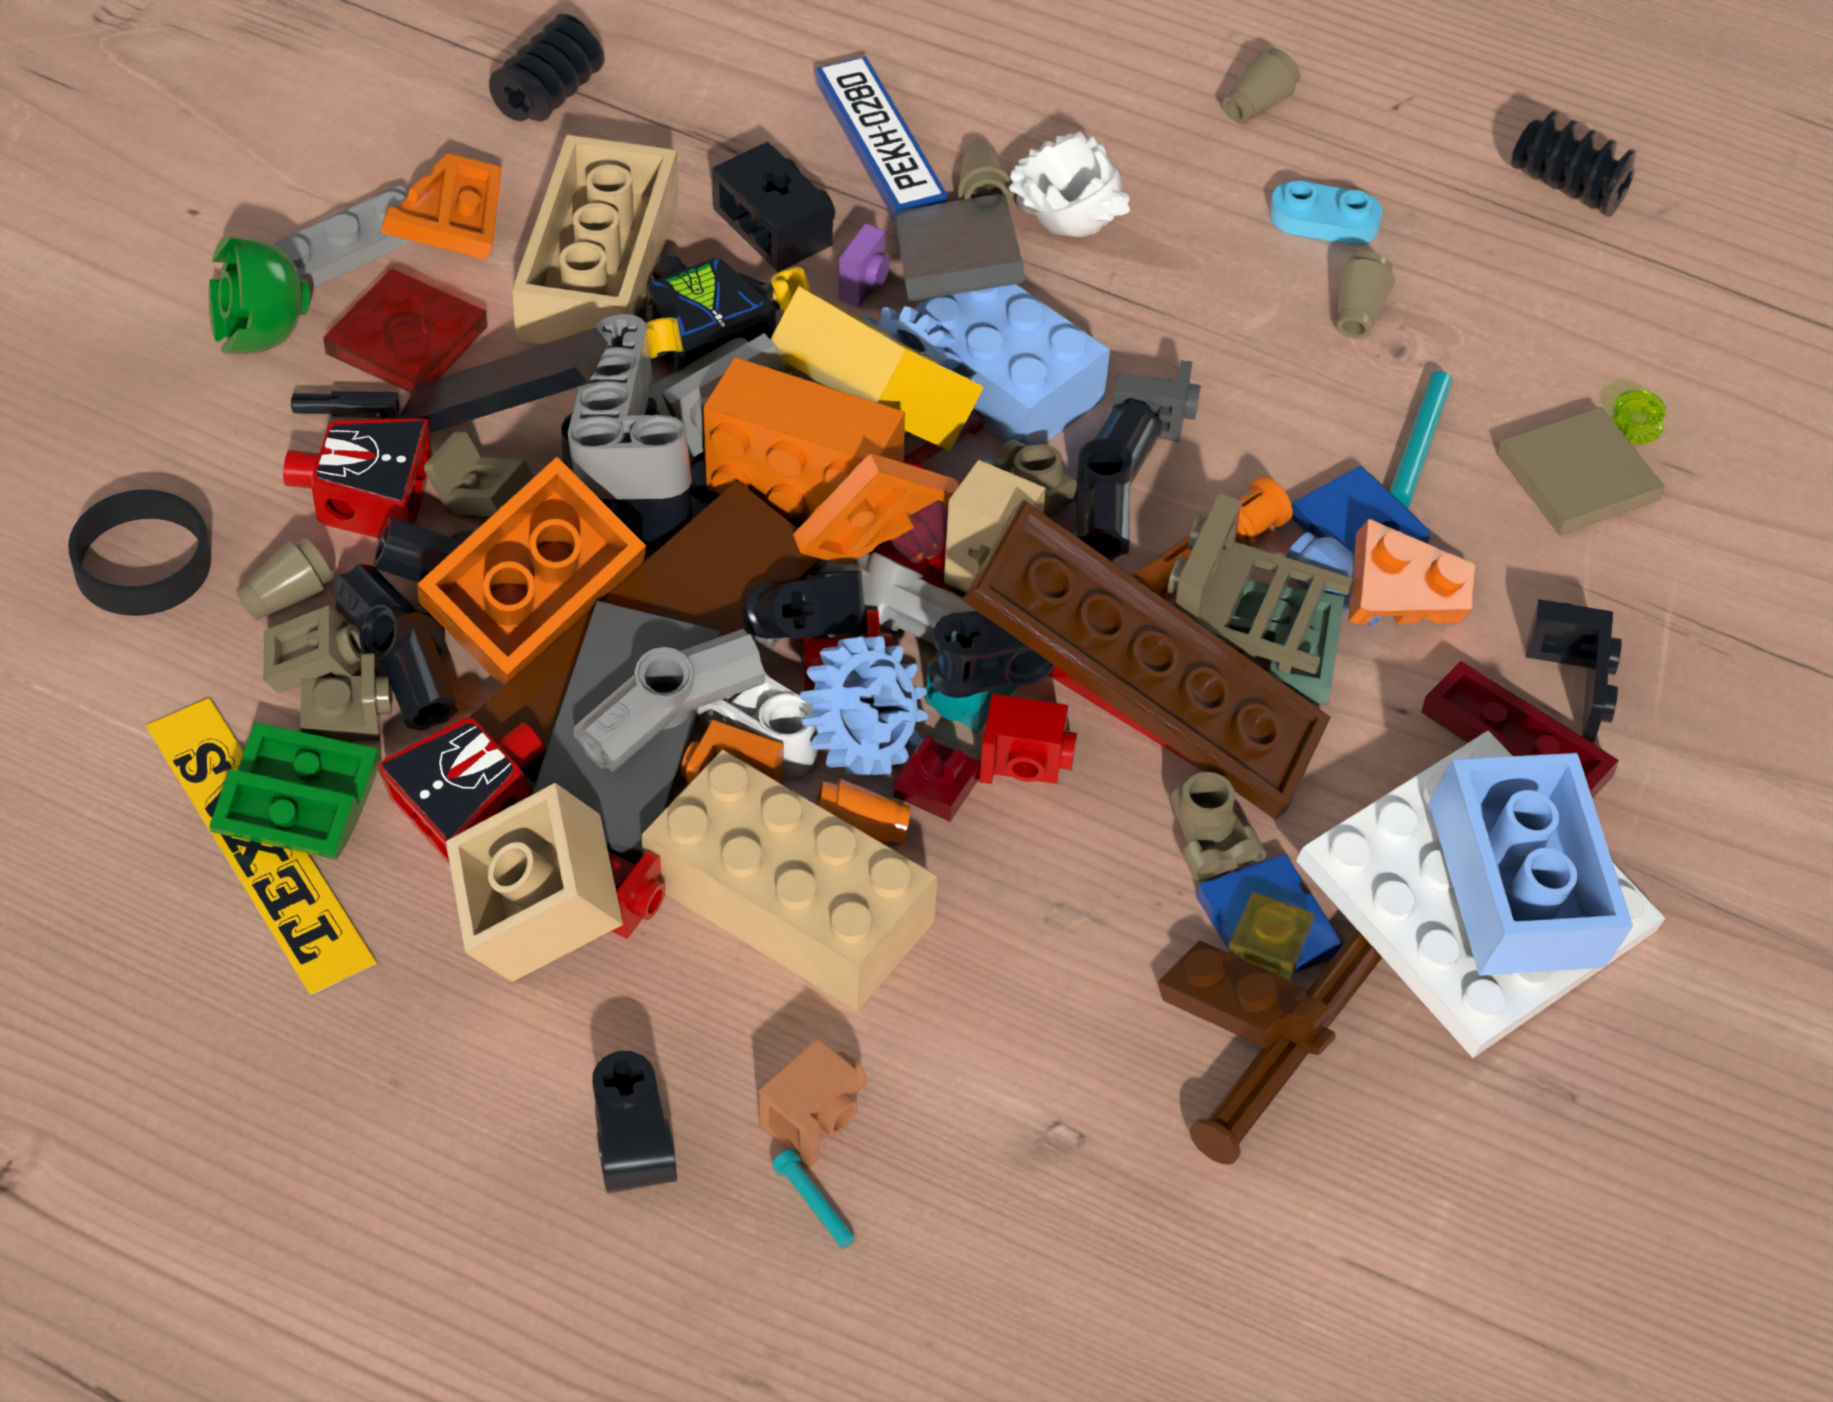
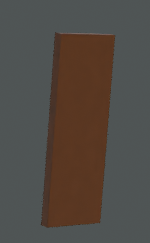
M736 480L600 602L719 630L720 637L741 629L750 634L751 632L745 625L742 615L743 601L749 590L763 582L806 578V575L816 574L827 564V560L801 554L793 536L798 529ZM595 606L469 717L475 719L495 742L522 722H525L536 733L547 751ZM545 755L522 771L535 784Z
M1023 499L1012 511L962 601L1206 772L1216 773L1230 781L1236 793L1276 820L1287 812L1331 717Z

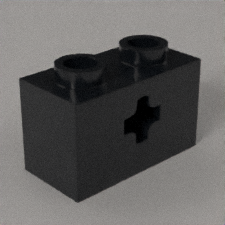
M768 141L712 167L713 209L777 272L833 246L835 207L831 198L824 190L817 189L800 173L797 165L790 158L783 157Z

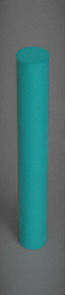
M1434 371L1430 375L1389 491L1405 508L1411 504L1453 382L1452 377L1444 371Z

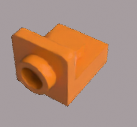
M712 720L700 742L692 741L688 746L680 770L681 777L686 778L688 786L721 750H724L783 785L785 782L784 744Z

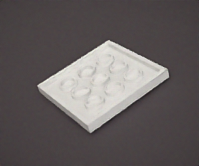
M1486 731L1302 848L1296 859V862L1472 1058L1603 969L1589 968L1481 976L1478 974L1429 801L1452 759L1512 756L1489 731ZM1614 863L1613 865L1633 927L1607 965L1655 933L1665 920V917Z

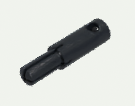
M332 391L331 394L294 393L290 402L294 414H332V417L398 418L400 409L398 392Z

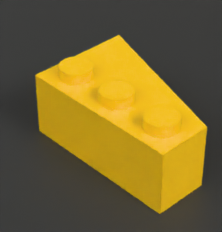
M798 286L771 338L780 359L786 362L784 365L786 374L814 383L817 381L820 385L904 411L905 431L951 451L984 389L982 385L939 365L940 362L922 352L920 354L896 340V337L800 286Z

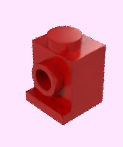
M992 693L982 742L979 782L992 784L995 774L1013 777L1024 782L1040 781L1057 784L1060 769L1072 771L1078 733L1066 731L1069 705Z

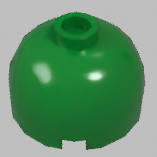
M223 237L219 240L212 262H223L220 280H209V315L215 342H219L227 337L228 342L221 349L224 354L265 352L284 343L295 330L299 315L307 314L310 304L309 285L306 280H300L297 267L290 256L273 243L253 237Z

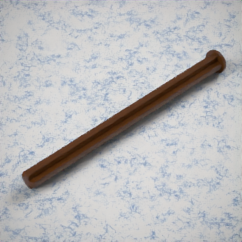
M1357 929L1353 931L1307 990V996L1317 998L1330 1007L1331 1013L1320 1024L1325 1028H1329L1382 959V956ZM1280 1037L1269 1049L1263 1047L1207 1119L1196 1120L1191 1126L1190 1137L1195 1146L1205 1156L1215 1162L1225 1165L1235 1163L1241 1154L1239 1143L1309 1053L1283 1037Z

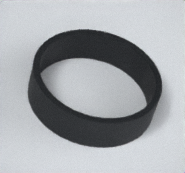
M132 490L109 496L94 504L81 515L69 537V556L80 591L97 607L115 614L141 616L169 610L194 595L203 585L210 571L211 551L202 516L185 499L164 491ZM159 519L173 522L189 530L199 541L193 557L182 569L164 580L148 585L119 586L106 583L89 574L82 566L86 551L100 535L117 525L134 520Z

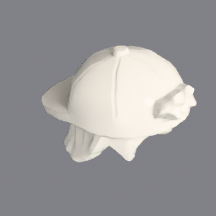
M1081 131L1075 134L1069 133L1064 137L1057 136L1055 143L1046 141L1040 150H1029V156L1020 159L1018 165L1015 166V170H1012L1010 175L1013 183L1009 186V190L1018 194L1016 198L1018 209L1034 215L1049 232L1055 235L1068 237L1091 235L1101 230L1115 216L1124 215L1130 211L1128 205L1130 198L1128 194L1122 192V181L1117 166L1110 163L1106 156L1105 148L1102 145H1098L1094 137L1086 139Z

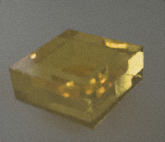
M1252 892L1230 941L1228 953L1291 980L1312 931L1315 914Z

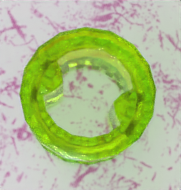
M1646 390L1626 391L1615 400L1611 419L1631 444L1637 445V443H1640L1641 445H1646L1647 442L1653 443L1656 438L1659 439L1663 432L1666 406L1663 400L1654 393ZM1633 412H1636V414L1643 413L1645 421L1631 419Z

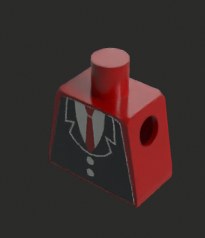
M428 419L335 420L327 427L320 453L287 451L283 466L284 485L312 489L316 519L326 526L380 539L389 516L415 525L428 481L424 465L432 457Z
M463 718L384 759L376 766L390 799L449 864L447 840L531 796L528 783L522 771L545 755L546 750L539 737L525 722H522L495 742L475 719Z

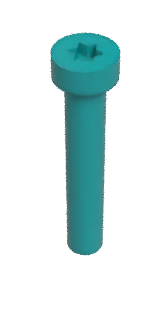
M787 1149L780 1153L772 1162V1167L779 1176H786L841 1249L851 1245L855 1240L854 1235L799 1165L801 1158L794 1149Z

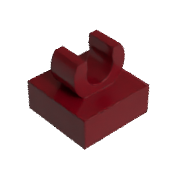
M926 735L894 780L893 797L951 822L980 779L981 762L965 755L964 751L958 748L953 750L935 742L933 737Z

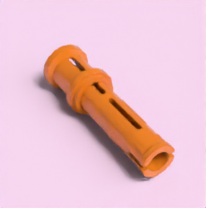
M1259 476L1249 484L1248 492L1238 498L1242 500L1236 542L1253 547L1258 535L1271 526L1281 527L1292 518L1293 509L1291 502L1283 488L1272 478ZM1189 536L1161 554L1160 557L1150 564L1135 571L1131 576L1162 598L1168 597L1171 594L1167 591L1168 583L1177 558L1180 556L1188 559L1192 551L1188 549Z

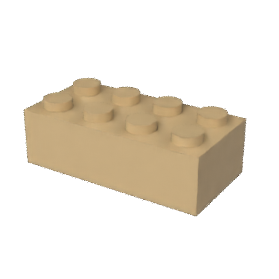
M566 134L512 288L517 341L547 344L593 329L597 322L612 315L629 314L639 317V312L646 306L647 287L654 281L652 277L653 269L660 261L679 201L677 150Z
M721 750L642 833L643 855L646 851H651L660 856L661 881L666 886L665 894L857 1012L935 923L937 875L724 750Z

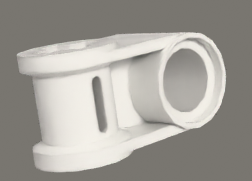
M766 673L763 685L704 705L698 709L699 719L706 730L712 720L783 743L785 778L803 776L811 771L817 763L818 750H813L810 745L817 735L816 726H803L801 720L806 715L812 713V704L800 698L801 695L794 693L771 679Z

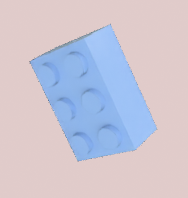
M1016 284L928 298L913 308L921 312L922 316L926 314L940 321V330L954 337L956 341L946 352L960 357L962 364L950 370L984 387L969 418L1004 443L1016 439L1028 446L1044 445L1105 399L1110 349ZM909 335V340L916 343L918 351H926L916 336Z
M1578 753L1452 759L1429 801V805L1479 976L1605 968L1632 929L1633 924Z

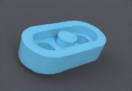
M1296 180L1286 182L1275 189L1272 195L1270 219L1279 230L1288 234L1347 245H1362L1371 242L1377 237L1383 210L1381 204L1373 196L1363 191Z

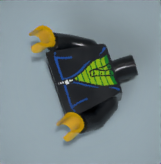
M669 256L662 259L653 269L652 277L654 281L647 287L648 305L639 312V317L646 323L650 359L663 356L670 373L673 374L732 339L744 338L750 342L765 333L771 340L776 330V311H786L798 286L811 292L804 269L802 267L785 269L775 274L771 278L770 283H765L737 273L722 259L713 258L689 268L677 256Z

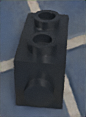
M1539 599L1528 636L1526 658L1587 668L1582 737L1594 744L1601 722L1612 723L1617 703L1618 686L1608 684V674L1616 675L1622 646L1621 638L1611 637L1613 611Z

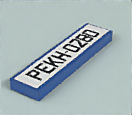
M864 56L816 68L817 86L894 221L896 222L895 211L946 203L947 193L868 58Z

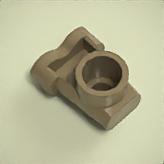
M1012 439L1005 443L995 459L982 460L985 463L1045 487L1044 514L1048 517L1056 515L1076 498L1077 483L1074 479L1063 473L1062 455L1059 450L1052 446L1043 444L1028 446L1016 439Z
M1201 772L1191 776L1184 785L1177 786L1171 794V801L1187 842L1182 855L1194 880L1197 882H1207L1216 879L1226 871H1238L1261 863L1266 858V852L1254 828L1250 826L1243 827L1233 811L1235 791L1232 784L1225 777L1212 772Z

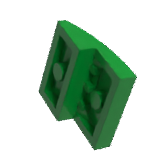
M254 722L238 770L229 768L209 828L213 833L337 860L352 835L369 796L378 771L376 765L382 760L379 750L377 748Z

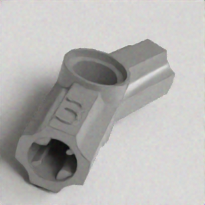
M874 551L872 555L868 553L848 565L827 561V564L816 573L862 570L865 613L866 611H879L880 625L894 631L900 628L933 645L935 625L943 616L951 613L975 611L974 608L962 601L963 597L922 580L923 574ZM957 631L952 632L951 638L956 634Z
M744 629L682 651L661 647L646 652L638 660L634 675L574 726V737L594 763L601 769L607 768L614 772L662 729L674 728L685 722L691 714V710L765 683V672L760 654L751 634H747ZM659 684H669L677 689L668 693H660L651 688Z

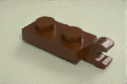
M1201 940L1158 981L1163 1001L1266 1049H1269L1280 1037H1283L1308 1053L1320 1055L1336 1038L1334 1031L1320 1025L1331 1013L1330 1007L1317 998L1307 996L1306 987Z

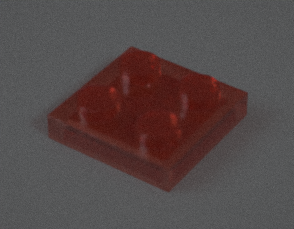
M391 268L323 337L325 354L412 394L417 385L439 379L488 327L487 314L484 309Z

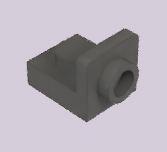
M1181 360L1177 382L1118 373L1114 390L1113 408L1116 404L1123 405L1128 403L1130 399L1150 405L1154 415L1162 420V431L1158 439L1180 442L1184 418L1195 420L1201 385L1190 384L1193 362Z

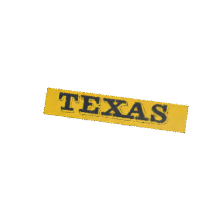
M207 698L145 725L309 995L311 996L376 965L377 962L308 853L211 832L209 825L229 768L238 770L244 753L211 699Z

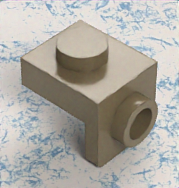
M461 431L453 432L424 465L425 473L449 514L491 517L534 478L525 459L481 457L468 433Z

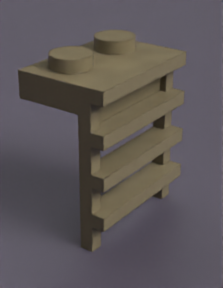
M1218 493L1208 516L1198 514L1194 521L1188 540V549L1192 550L1189 558L1186 559L1179 556L1172 569L1167 591L1176 595L1175 607L1234 649L1243 651V655L1253 662L1259 656L1278 662V671L1289 675L1293 667L1316 674L1321 657L1300 651L1326 588L1348 595L1352 587L1353 578L1236 542L1242 500ZM1255 567L1275 572L1249 634L1229 629ZM1292 577L1311 583L1285 646L1264 640Z

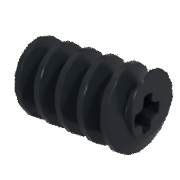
M557 14L556 18L547 23L542 31L535 34L529 43L518 49L514 56L508 58L502 67L492 73L489 79L490 94L496 106L507 117L517 121H524L529 118L542 122L551 116L553 110L561 107L566 98L574 95L579 86L587 83L592 74L602 69L605 63L604 51L599 41L580 20L568 14Z
M1552 110L1543 121L1540 119L1532 120L1515 144L1511 157L1512 168L1521 170L1527 167V172L1533 179H1541L1546 176V182L1552 189H1560L1565 186L1567 196L1572 199H1579L1584 195V202L1587 207L1597 209L1603 205L1605 216L1611 217L1622 203L1631 185L1635 173L1633 166L1636 151L1629 149L1619 160L1615 159L1617 141L1610 139L1600 150L1596 149L1598 131L1591 129L1581 140L1576 139L1579 121L1573 119L1562 130H1559L1557 126L1560 112L1557 110Z

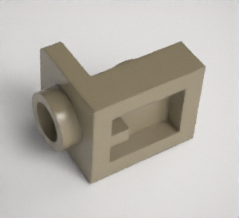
M329 605L264 630L263 680L279 693L300 685L301 679L318 678L331 672L336 677L361 676V654L364 653L359 640L360 631L356 626L348 625Z
M375 653L361 654V676L301 679V732L345 742L380 740V714H392V694L389 676H378Z

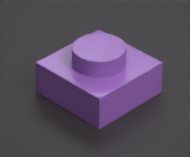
M864 224L839 258L840 301L860 307L873 288L879 289L883 285L890 267V258L885 256L886 231Z

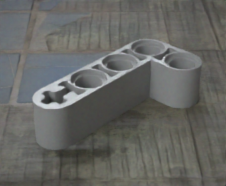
M618 314L603 318L596 323L594 328L598 329L608 344L589 383L578 388L568 430L573 473L599 499H663L680 495L689 489L692 483L686 428L680 419L672 416L645 415L653 379L646 323L640 317L629 314Z

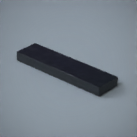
M593 328L417 385L398 419H428L429 430L432 433L589 383L601 360L608 342L597 328Z

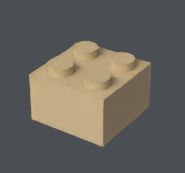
M557 783L551 784L446 841L465 953L511 982L623 925L601 816Z

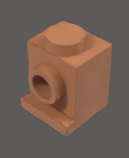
M817 1038L759 1089V1126L786 1149H794L800 1156L801 1161L810 1168L819 1160V1141L827 1134L830 1136L839 1134L854 1118L858 1109L857 1092L867 1083L865 1072L850 1055L844 1052L837 1054Z

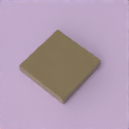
M1601 406L1500 441L1497 454L1559 535L1661 499L1664 484Z

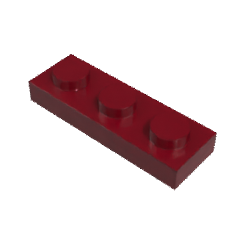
M1462 661L1424 699L1421 713L1468 743L1489 731L1512 756L1578 753L1592 799L1615 774L1619 762L1617 758Z

